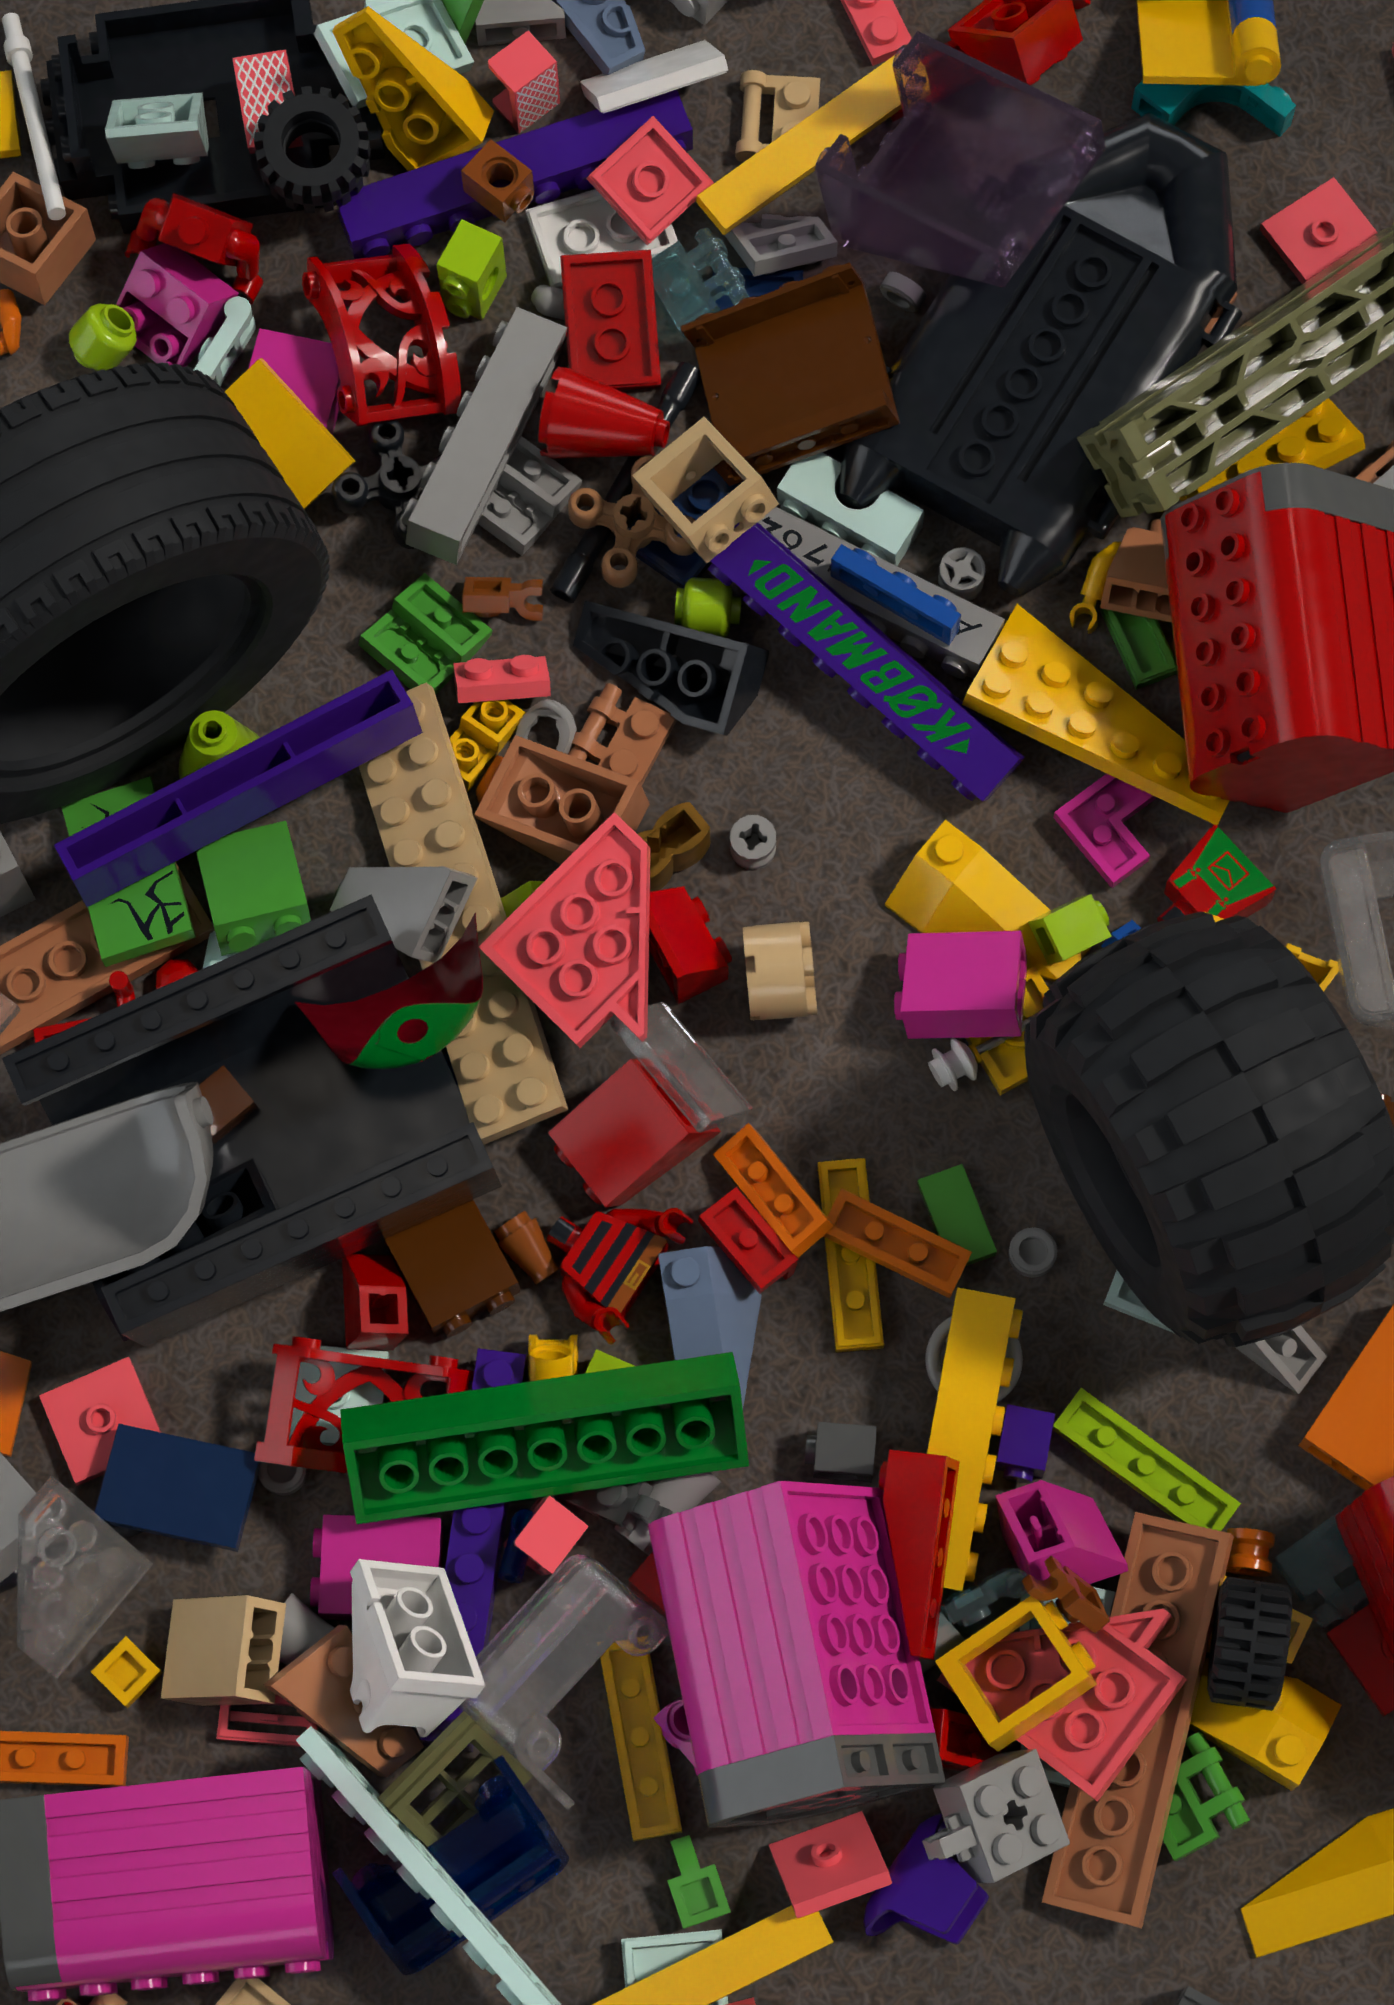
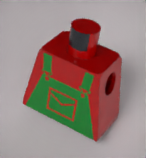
M1213 825L1167 880L1164 894L1173 902V905L1158 916L1157 921L1160 922L1204 911L1223 919L1236 915L1248 917L1267 906L1272 901L1277 888L1217 825Z

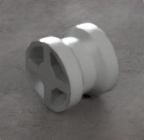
M966 547L948 551L942 558L939 566V587L967 601L975 599L982 590L986 572L985 562L981 555L975 550ZM967 578L970 579V582H969V581H966V582H961V583L959 584V582H960L961 580H965V579H967Z
M747 815L734 823L730 831V853L733 860L739 866L748 870H758L766 867L773 860L776 853V831L773 824L766 818L759 815Z

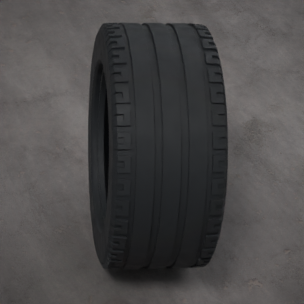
M168 363L118 366L62 381L0 408V824L36 816L83 799L138 772L186 742L190 727L200 714L212 710L225 713L276 665L309 623L323 597L322 594L326 589V582L329 578L328 571L330 570V565L328 562L330 559L327 548L314 523L290 487L285 483L281 473L267 452L262 448L257 437L241 413L236 409L233 401L215 380H212L210 376L204 375L199 370H193L188 366L182 367L178 364L168 365Z

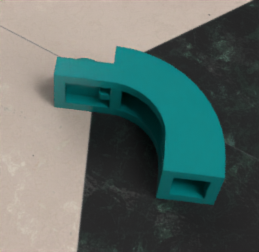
M1142 80L1134 89L1131 108L1141 116L1150 112L1174 125L1188 110L1199 104L1217 101L1226 102L1240 107L1281 137L1292 124L1296 104L1292 102L1290 96L1283 89L1277 86L1272 87L1268 83L1259 86L1143 84Z

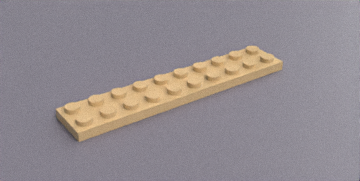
M426 682L406 691L414 705L423 733L359 766L390 867L444 866L469 873L478 878L441 956L442 958L463 936L474 913H476L479 946L507 917L434 688ZM479 949L483 975L482 996L472 1020L446 1048L469 1122H474L484 1145L567 1111L568 1107L535 1004ZM419 959L422 970L433 964L432 962Z

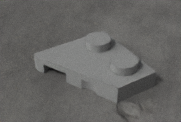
M762 214L761 223L742 222L725 235L754 277L763 274H773L776 271L804 264H814L821 260L837 257L838 241L819 217H784L781 215Z

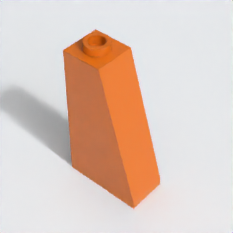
M1394 1304L1298 1445L1364 1491L1394 1476Z

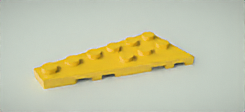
M1016 604L969 687L962 705L1218 826L1230 800L1202 795L1190 788L1185 739L1019 604Z

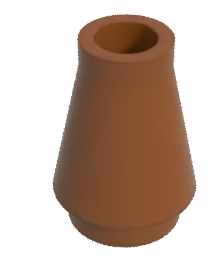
M526 1211L521 1212L494 1231V1234L500 1241L498 1243L499 1248L530 1276L535 1285L559 1270L537 1219L531 1220Z

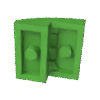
M424 573L394 598L392 609L360 635L359 646L388 671L393 670L397 678L409 689L427 682L434 688L436 695L454 676L453 663L470 660L489 639L493 630L473 613L463 612V604Z

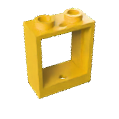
M1029 1596L935 1660L988 1745L998 1752L1097 1685L1089 1672L1096 1667L1094 1661L1080 1641L1073 1646L1062 1631L1069 1624L1053 1600L1044 1604L1043 1601ZM1035 1617L1071 1671V1674L1001 1720L965 1664Z

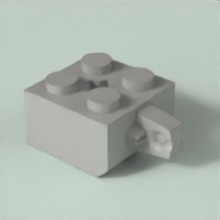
M1036 1749L1001 1752L946 1779V1783L935 1785L933 1790L946 1828L922 1841L929 1860L937 1858L942 1860L956 1855L961 1867L977 1884L995 1883L1070 1844Z

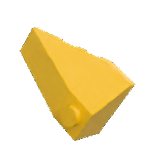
M369 6L334 26L332 32L353 76L360 79L367 94L365 102L371 114L376 113L383 128L381 136L387 149L407 171L463 154L483 143L494 110L465 77Z
M946 819L914 856L885 902V906L920 933L1021 931L1028 958L1027 970L1035 966L1041 977L1054 982L1084 958L1091 949L1090 947L1064 961L1048 965L1028 922L1051 910L985 849Z
M1205 1658L1189 1729L1195 1733L1202 1731L1205 1738L1293 1791L1300 1785L1323 1745L1342 1705L1301 1680L1284 1676L1280 1699L1272 1711L1211 1702L1207 1691L1209 1658Z
M1394 1808L1365 1817L1240 1909L1256 1958L1394 1916Z

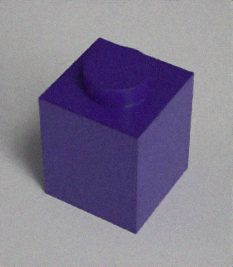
M1007 1404L995 1464V1470L1004 1471L1003 1478L1027 1484L1032 1483L1033 1477L1042 1479L1046 1469L1055 1413Z

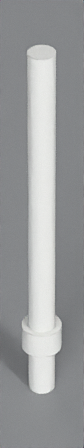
M7 13L2 17L6 36L3 44L8 64L13 66L48 217L51 220H61L65 217L66 211L30 62L32 61L33 53L30 41L23 35L19 16L16 13Z

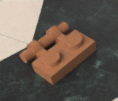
M606 683L600 696H595L587 709L590 715L581 731L575 732L571 743L573 746L568 755L585 761L589 758L599 763L598 766L639 780L641 785H643L671 733L676 719L670 715L671 713L637 697H634L627 712L617 708L615 705L622 694V690L613 684ZM606 723L617 727L608 747L596 741Z

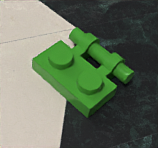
M1202 1731L1186 1739V1745L1193 1757L1180 1765L1163 1841L1174 1861H1179L1221 1838L1211 1821L1216 1816L1224 1813L1233 1830L1240 1828L1250 1821L1241 1804L1245 1801L1238 1786H1231L1220 1765L1223 1759L1216 1746L1210 1747ZM1201 1773L1215 1796L1203 1804L1189 1780Z

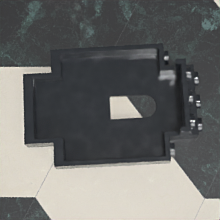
M197 0L95 14L97 31L89 32L92 55L81 56L75 34L57 37L59 54L52 55V60L46 61L48 78L40 79L44 106L51 105L52 118L45 119V127L50 146L56 145L57 158L53 160L59 186L62 187L65 198L76 200L108 195L111 219H120L124 234L132 233L133 230H136L143 208L149 200L160 198L170 202L172 193L240 219L304 210V205L298 204L296 210L287 207L283 197L278 201L271 194L270 186H265L261 178L256 154H250L247 147L232 58L286 49L295 96L302 94L301 87L311 86L313 94H319L321 87L331 89V95L334 99H336L339 93L348 98L314 36L317 25L313 24L310 0ZM203 93V101L216 100L220 137L208 138L207 156H200L199 162L176 165L173 164V159L155 160L154 166L142 169L129 168L128 163L117 164L105 134V127L113 100ZM348 99L349 107L351 108L352 105ZM368 106L359 108L362 122H365L368 131L371 152L369 160L384 159L385 153L381 136V124L376 113L371 114ZM309 132L301 135L303 146L288 148L286 156L300 167L319 168L334 159L340 145L334 138L325 133ZM315 206V209L323 208L324 206Z

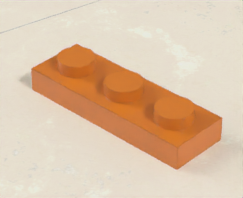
M746 1124L713 1153L715 1158L796 1257L799 1258L834 1227L833 1223L751 1124Z
M842 1188L827 1216L834 1227L823 1236L949 1299L972 1254L971 1251Z
M0 1731V1783L102 1787L126 1786L129 1737L127 1735Z

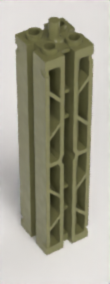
M1394 222L1391 227L1381 230L1100 421V425L1090 428L1077 437L1094 470L1101 469L1108 481L1104 488L1121 518L1137 516L1145 510L1147 514L1166 511L1179 502L1180 497L1189 495L1394 353Z

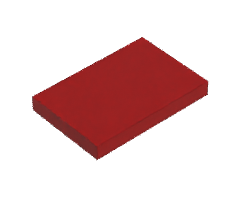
M651 250L561 255L565 327H567L568 368L617 390L661 387Z

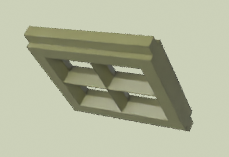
M463 1711L378 1799L447 1865L531 1778ZM471 1742L480 1753L453 1779L444 1769ZM491 1762L498 1769L499 1773L473 1799L464 1788ZM437 1777L446 1788L419 1814L410 1803ZM457 1797L466 1807L439 1833L430 1823Z

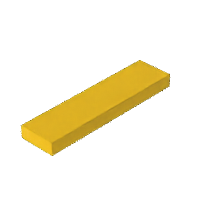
M865 1158L817 1163L821 1208L826 1216H828L841 1188L870 1202ZM824 1237L835 1351L847 1352L884 1348L876 1262Z
M647 1635L598 1643L633 1842L682 1833L666 1740L663 1736L662 1728L653 1719L660 1712Z

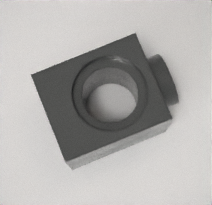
M818 1422L817 1435H807L805 1464L814 1465L813 1478L872 1483L877 1426Z

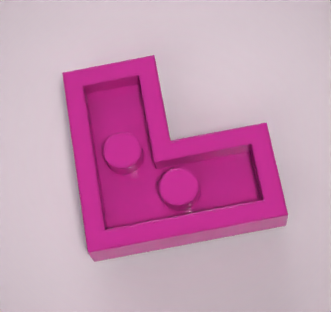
M1106 773L1054 812L1053 818L1111 888H1114L1149 861V853L1123 823L1155 800V796Z

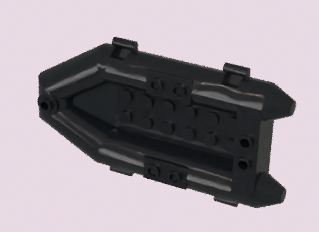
M1150 112L1018 167L1008 184L995 178L988 179L966 214V218L970 222L981 225L893 366L891 368L886 366L900 424L842 445L838 496L844 503L852 508L862 509L875 502L883 492L887 490L892 492L896 489L1000 546L998 585L1005 592L1015 597H1022L1063 573L1087 533L1090 532L1099 539H1105L1119 516L1116 507L1104 488V485L1108 483L1101 469L1094 470L1077 437L1090 428L1100 425V421L1195 358L1203 345L1209 348L1230 334L1243 315L1239 308L1229 303L1238 288L1227 154ZM1001 195L1002 203L996 213L987 216L995 201ZM1212 318H1219L1210 334L1206 333L1204 330ZM1105 503L1095 521H1092L1089 517L1097 504Z

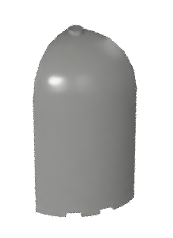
M198 1082L183 1083L147 1093L0 1143V1312L144 1265L177 1246L204 1208L213 1167V1143L210 1125L213 1124V1114L207 1099L201 1094Z

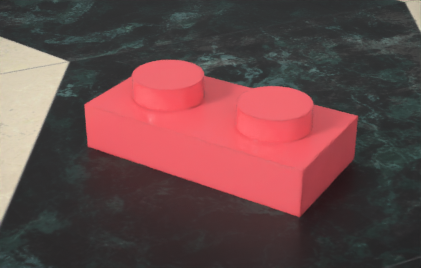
M840 0L873 66L887 61L905 47L909 51L913 50L914 42L893 0Z
M519 655L512 659L500 660L474 658L467 662L453 663L458 703L551 696L550 676L545 656Z

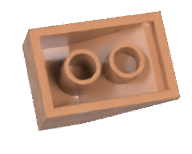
M515 735L474 816L483 823L562 864L614 812L636 832L650 803L639 780Z

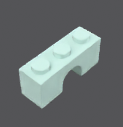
M819 453L792 463L777 487V501L781 505V510L802 520L806 519L820 527V529L898 566L923 527V509L889 490L880 494L878 499L867 508H848L836 497L841 472L840 462L824 453Z

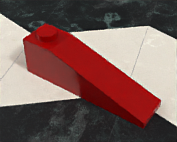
M889 1449L888 1461H884L880 1468L879 1487L881 1491H884L883 1504L910 1655L934 1660L960 1461L943 1455Z

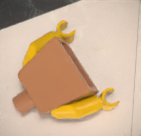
M1160 519L1151 521L1147 526V530L1135 527L1127 529L1122 542H1112L1092 558L1080 594L1084 595L1083 601L1075 605L1070 611L1072 628L1075 625L1076 617L1086 613L1092 617L1088 627V634L1095 631L1098 626V616L1095 609L1097 600L1101 601L1100 608L1172 622Z

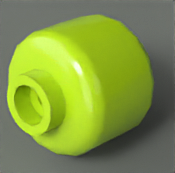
M98 303L89 307L69 332V344L75 359L82 366L96 371L117 367L131 352L137 342L132 317L122 307L114 304Z
M692 577L687 580L684 588H677L675 625H682L686 628L725 638L729 634L731 624L740 625L742 597L733 596L732 585L727 586L719 579Z

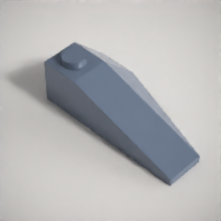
M703 1246L659 1253V1270L674 1360L733 1352L741 1389L742 1407H744L762 1295L757 1292L720 1247Z

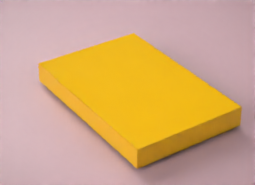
M263 358L258 359L225 391L304 509L356 462Z

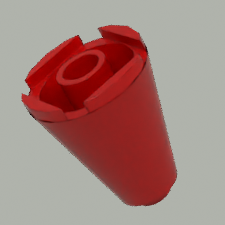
M558 366L553 372L551 379L558 380L559 382L555 393L546 391L543 400L538 442L547 444V447L540 451L541 456L552 459L654 456L658 447L665 448L670 432V422L664 420V413L661 409L571 368Z

